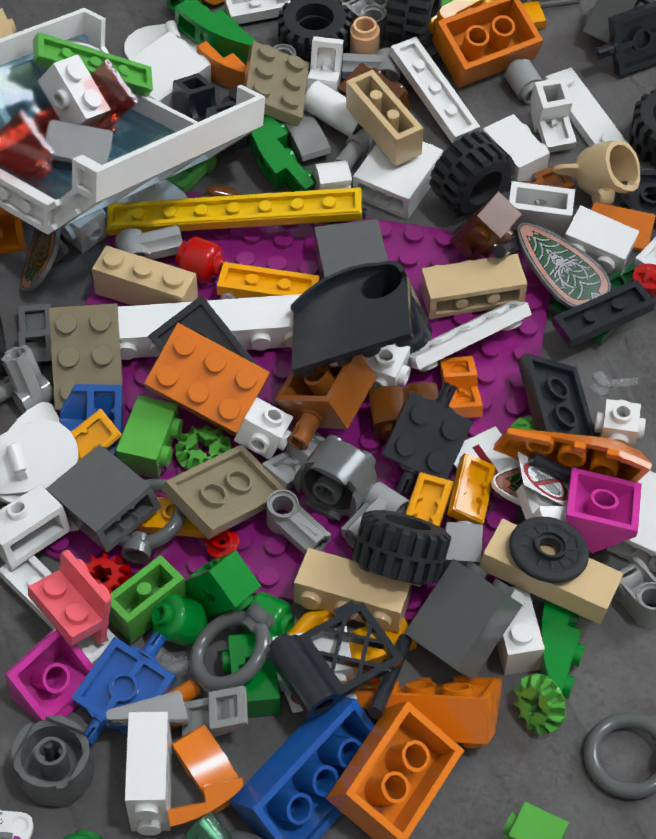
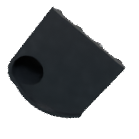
M384 261L348 267L325 277L300 295L291 304L293 312L292 372L300 378H305L312 375L317 367L328 364L333 368L341 367L349 358L360 354L367 358L373 357L380 352L381 348L387 345L395 344L397 347L409 346L410 354L423 348L431 339L433 330L403 265L397 261Z

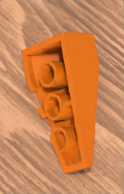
M508 428L495 442L493 450L519 460L517 452L529 458L530 454L536 451L570 470L573 467L632 482H638L652 467V463L640 450L627 446L624 442L604 437Z
M453 676V682L436 684L431 681V677H419L418 680L410 681L406 685H399L397 680L386 708L408 701L454 742L462 743V746L466 748H480L485 744L488 745L496 732L502 678L476 676L472 680L467 676ZM360 688L351 694H356V700L359 705L368 710L377 688Z

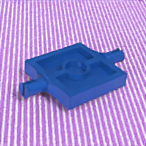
M153 632L143 649L129 646L114 637L71 697L75 704L88 711L93 718L84 731L90 745H95V742L105 728L117 730L128 737V726L109 725L106 715L107 710L167 694L176 682V675L160 666L155 659L156 654L167 641L161 634L159 636L158 632Z

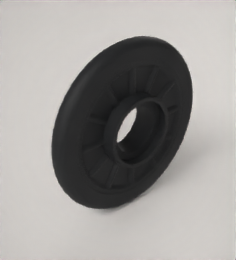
M542 516L527 519L515 527L509 539L510 554L516 565L524 573L539 581L547 583L571 581L583 573L589 561V549L583 536L573 526L556 518ZM543 544L552 545L557 549L558 554L550 555L544 553L540 546Z

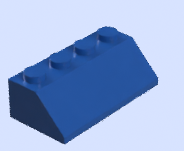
M349 697L340 699L334 707L323 715L312 719L307 718L249 779L242 789L232 797L229 803L248 828L264 839H320L342 814L326 797L375 725L356 699Z

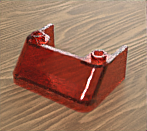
M107 59L91 74V77L111 110L93 127L110 130L114 133L118 130L115 124L139 100ZM52 105L31 118L22 109L0 131L1 167L28 180L35 177L37 181L47 176L53 170L51 166L59 162V160L52 158L55 152L45 138L50 120H61Z

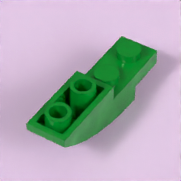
M167 0V7L175 13L177 28L186 38L196 45L207 41L223 58L234 53L247 66L249 49L253 41L256 42L253 36L248 35L234 18H230L222 9L211 13L209 8L202 5L198 0Z
M264 114L263 126L249 134V144L257 164L275 190L285 184L292 192L315 190L316 181L314 176L308 169H303L297 163L294 153L287 147L288 131L285 125L280 120L276 121L274 118Z
M545 600L540 623V633L545 648L540 665V674L551 678L560 688L564 698L569 699L575 677L569 676L572 665L579 667L585 648L584 645L578 644L582 631L576 628L579 615Z

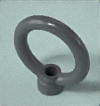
M155 478L145 480L151 485L154 493H164L162 488L166 479ZM174 504L173 515L162 529L151 535L134 531L118 543L122 547V557L135 564L147 563L152 549L170 541L180 531L187 517Z
M253 602L246 611L228 612L209 622L196 637L190 652V670L196 682L208 690L217 691L242 686L250 681L260 671L267 659L271 643L269 629L275 624L276 620L259 604ZM237 625L246 626L255 635L256 640L250 659L243 667L230 675H211L206 670L204 664V657L209 644L219 633L227 628Z
M632 712L617 713L604 718L593 727L584 745V762L592 780L602 790L619 798L639 799L656 793V772L645 781L624 783L608 775L601 766L599 759V749L603 739L609 733L620 728L640 729L648 733L656 741V721L646 715Z

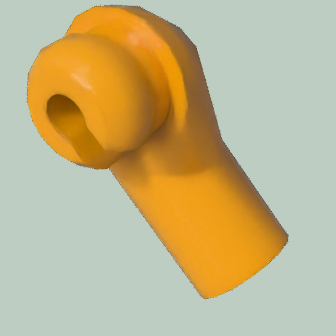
M325 610L307 612L302 615L287 634L307 632L333 618L334 615Z

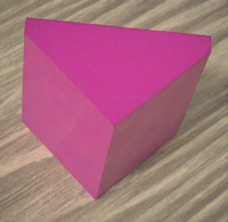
M572 467L565 520L583 536L591 553L637 536L642 484Z
M54 628L10 668L4 676L11 699L39 722L46 720L45 717L52 715L67 717L78 706L72 701L71 697L90 672L93 664L77 643L70 646L59 631Z

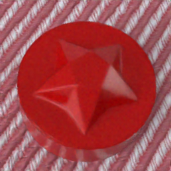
M646 263L637 266L633 272L631 282L638 280L650 296L656 295V265Z

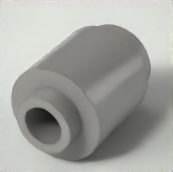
M528 59L514 60L508 65L505 72V79L518 99L526 104H531V94L535 82L543 81L531 61Z

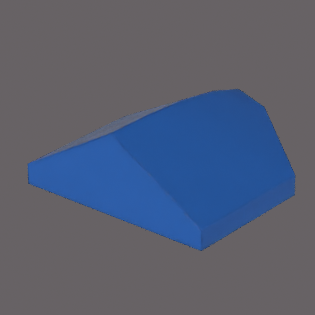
M75 384L60 409V423L68 430L73 431L101 408L120 433L123 434V385ZM120 440L107 449L111 454H116Z

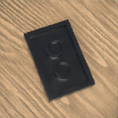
M203 295L148 335L150 341L161 353L177 323H180L256 364Z
M528 353L522 355L517 362L536 431L597 437L596 432H594L595 428L577 367Z

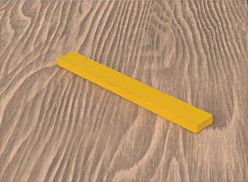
M361 187L114 203L108 206L106 230L108 236L118 235L123 230L129 228H136L145 233L175 225L179 227L180 231L362 220Z

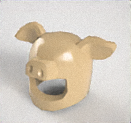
M606 141L587 147L579 154L575 163L558 164L552 169L555 174L576 178L579 188L591 195L593 203L613 205L615 191L627 194L635 191L640 183V165L637 154L624 141Z

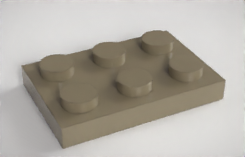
M253 41L248 53L243 86L265 96V115L298 127L303 118L309 62L302 60L298 56H291L275 50L269 45H262Z
M118 304L49 308L55 410L60 411L75 384L123 385Z
M241 444L166 480L162 491L207 539H210L264 511L267 508V500L271 493L276 490L286 489Z

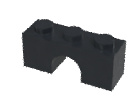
M199 73L173 81V109L198 122L236 105L232 100L217 105L215 86ZM249 135L220 153L222 155L230 154L236 150L248 147Z

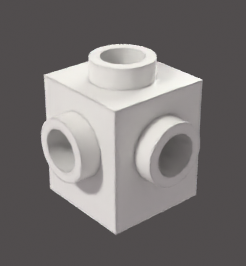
M104 209L61 228V234L82 253L86 252L107 237L106 213Z
M395 344L387 345L381 348L377 355L368 358L364 357L377 376L370 390L383 386L406 385L411 372V367H409V346L397 347Z
M256 398L245 416L234 441L270 460L277 448L284 451L288 444L287 437L291 434V431L287 429L293 416Z
M606 399L604 412H597L594 432L600 433V437L621 441L627 446L634 448L636 439H643L646 419L640 418L641 404L630 403L626 400Z

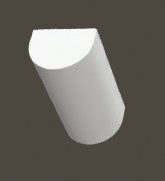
M316 81L311 85L305 94L304 110L348 137L355 135L361 128V125L346 108V97L320 81Z

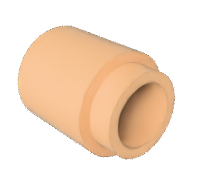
M362 16L357 18L351 25L350 53L376 54L379 50L380 28L373 18Z

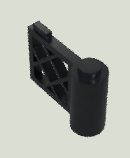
M351 600L333 610L335 617L299 636L296 634H282L276 637L269 645L270 650L267 653L269 661L308 718L312 719L323 715L334 707L340 699L400 667L404 663L402 655L363 602L355 605ZM359 616L368 627L366 636L344 632L346 623ZM321 636L338 639L334 654L318 650L312 641ZM342 640L364 645L361 660L339 655ZM368 646L384 650L390 659L382 664L365 661ZM326 661L332 662L331 668ZM336 664L358 668L357 677L342 685L334 673Z

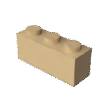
M374 70L346 81V108L395 166L422 154L424 128Z
M107 245L92 268L95 293L129 305L193 302L198 298L196 273Z
M511 254L503 258L492 257L466 260L460 263L422 268L420 290L429 319L496 309L510 301L525 302L527 281L518 254Z
M311 548L307 549L294 582V603L301 604L309 610H325L333 614V610L351 600L355 605L363 602L383 631L399 632L411 599L412 584L359 570L360 565L353 560ZM360 616L353 619L359 622H363Z

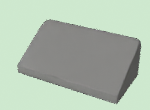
M50 120L42 157L72 163L73 158L84 155L101 165L106 164L109 161L112 150L113 132L95 127Z

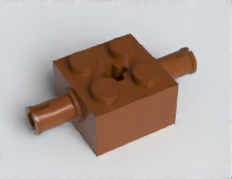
M362 354L349 358L341 367L333 368L329 364L317 367L312 375L305 378H300L291 371L275 401L283 412L293 416L291 423L294 429L287 437V441L292 447L298 450H306L318 428H349L377 378Z

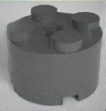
M329 435L316 446L294 477V485L298 494L302 490L308 497L305 503L316 513L332 520H340L342 516H348L349 519L355 515L365 501L372 486L377 482V474L374 468L376 460L368 451L359 450L353 445L344 442L338 436Z
M64 716L45 717L46 720L35 724L32 721L17 734L11 750L13 766L20 788L32 801L45 806L69 807L74 804L76 799L91 784L94 775V760L89 740L77 722Z

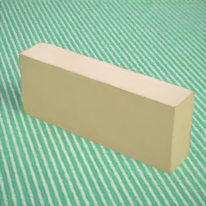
M502 519L483 553L479 567L488 572V574L601 625L624 573L589 558L583 573L571 581L547 583L534 579L516 565L510 554L509 539L517 525ZM543 544L540 546L544 553L550 555L558 554L557 549L552 545Z

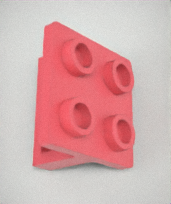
M69 550L61 553L59 570L28 586V596L70 646L90 635L100 645L106 641L112 602L111 595L103 584H98L89 574L86 564L81 559H76Z

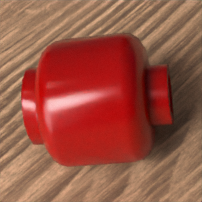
M193 237L188 242H182L175 258V263L180 269L196 273L197 281L204 284L210 283L215 276L219 277L223 262H226V259L223 258L221 246L199 237Z

